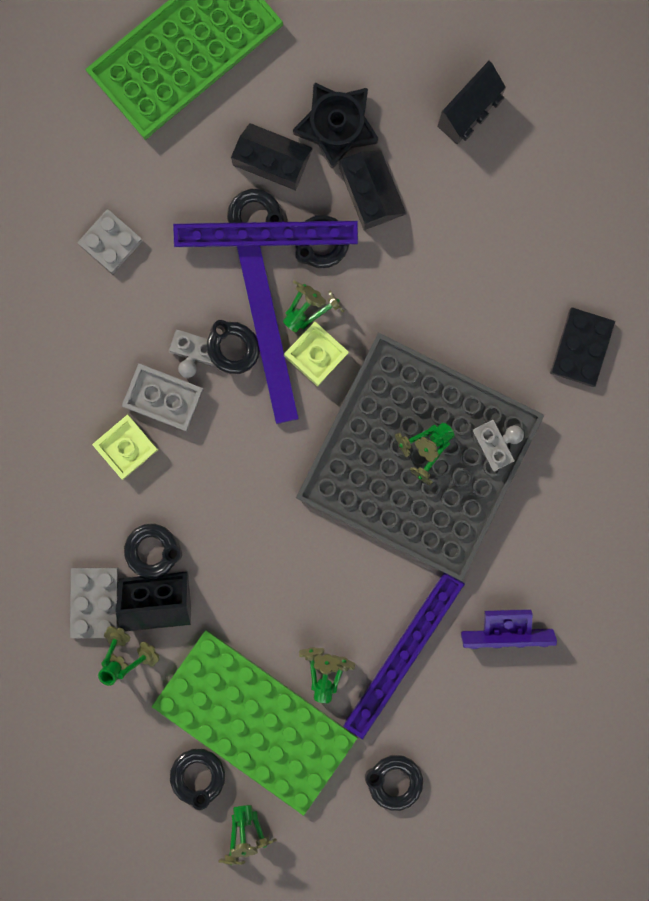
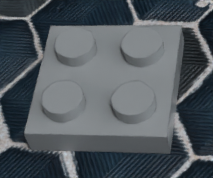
M107 209L77 243L109 272L114 274L143 240Z

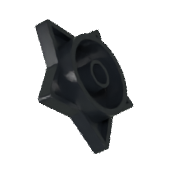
M314 83L312 110L294 127L293 134L318 144L331 168H334L339 163V160L345 156L350 148L377 144L378 136L365 118L368 89L363 88L343 93L335 92L318 83ZM334 122H340L341 124H340V125H334L333 123H334Z

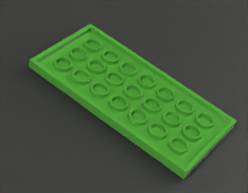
M168 0L85 70L143 139L146 140L281 28L283 21L265 0Z
M207 629L152 705V708L303 816L357 740V736Z

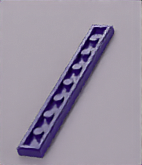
M358 221L173 224L174 247L358 244Z
M237 246L276 424L298 420L260 246Z
M446 573L442 574L347 718L343 727L363 740L465 583Z

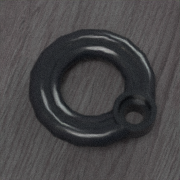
M248 189L240 192L233 198L228 207V223H243L241 211L244 206L252 202L260 203L266 208L268 213L266 222H271L273 217H277L279 219L278 222H284L278 202L270 193L262 189Z
M315 215L305 220V222L338 220L328 215ZM296 245V259L301 264H308L316 268H330L338 264L346 256L349 245H335L334 249L326 255L314 253L309 245ZM303 250H307L309 255L303 257L300 253Z
M217 320L211 326V332L207 339V354L211 362L219 370L228 374H242L249 371L256 364L260 354L255 333L239 322ZM216 329H221L223 334H218ZM228 335L240 337L246 345L245 356L238 361L227 359L220 350L221 341Z
M144 524L135 528L127 537L124 546V557L129 568L135 574L147 579L159 578L167 574L175 563L181 560L182 550L178 546L174 535L167 528L158 524ZM148 537L159 539L164 546L163 558L154 565L144 563L138 556L139 544ZM171 550L176 551L177 556L175 558L170 556Z
M191 749L183 752L174 761L170 770V784L173 793L181 801L192 805L197 810L207 808L209 803L221 793L225 784V770L222 762L214 753L205 749ZM202 763L209 768L211 782L206 789L193 791L185 785L184 772L191 764ZM203 795L205 802L199 803L197 796Z
M391 755L381 759L365 774V781L369 786L372 799L380 807L390 811H401L411 807L419 799L423 790V776L420 768L412 759L402 755ZM393 769L404 771L410 780L408 790L398 797L388 795L382 786L385 774ZM372 774L378 775L376 780H370Z

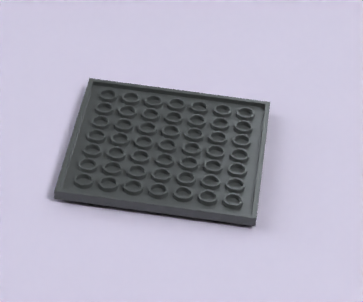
M378 332L296 499L462 581L530 446L544 414ZM491 420H494L502 436L513 425L519 426L524 432V438L520 443L506 444L514 462L496 471H493L472 431ZM441 423H446L452 428L455 436L449 441L450 445L444 449L428 471L432 484L427 485L411 473L409 469L413 467L424 469L429 461L425 456L422 457L419 454V449L416 447L415 442L411 443L410 455L405 457L398 446L395 434L400 433L402 437L406 436L410 439L428 430L433 425L438 427ZM431 434L425 436V438L430 440Z

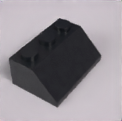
M489 60L441 112L437 127L456 144L462 139L466 141L474 132L472 128L477 123L481 125L489 116L488 111L491 107L497 108L505 98L503 93L506 86Z
M249 123L237 141L231 160L235 167L296 191L313 148Z
M382 151L359 152L339 160L340 172L363 230L406 215Z
M188 572L167 573L159 578L148 579L141 576L118 578L116 617L119 627L126 632L191 625Z

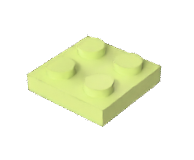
M314 322L284 353V357L318 387L349 352L318 323Z
M128 414L92 444L122 480L158 451L156 446Z

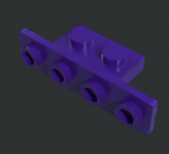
M531 610L485 611L484 631L461 632L463 647L470 649L484 647L523 648L526 646H556L557 638L553 629H532L533 614Z

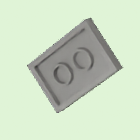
M138 363L122 407L187 432L204 389Z
M71 568L70 638H105L104 633L109 626L118 629L116 603L119 568Z

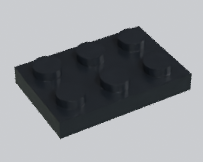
M571 307L550 374L595 387L615 321Z

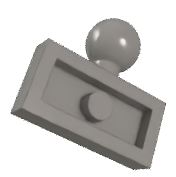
M176 329L169 352L186 358L178 367L179 374L182 377L191 378L196 374L197 367L195 361L214 366L207 354L206 338Z
M491 420L472 430L493 471L514 462L506 444L520 443L524 438L522 428L516 425L510 426L506 430L505 435L502 436L494 420Z

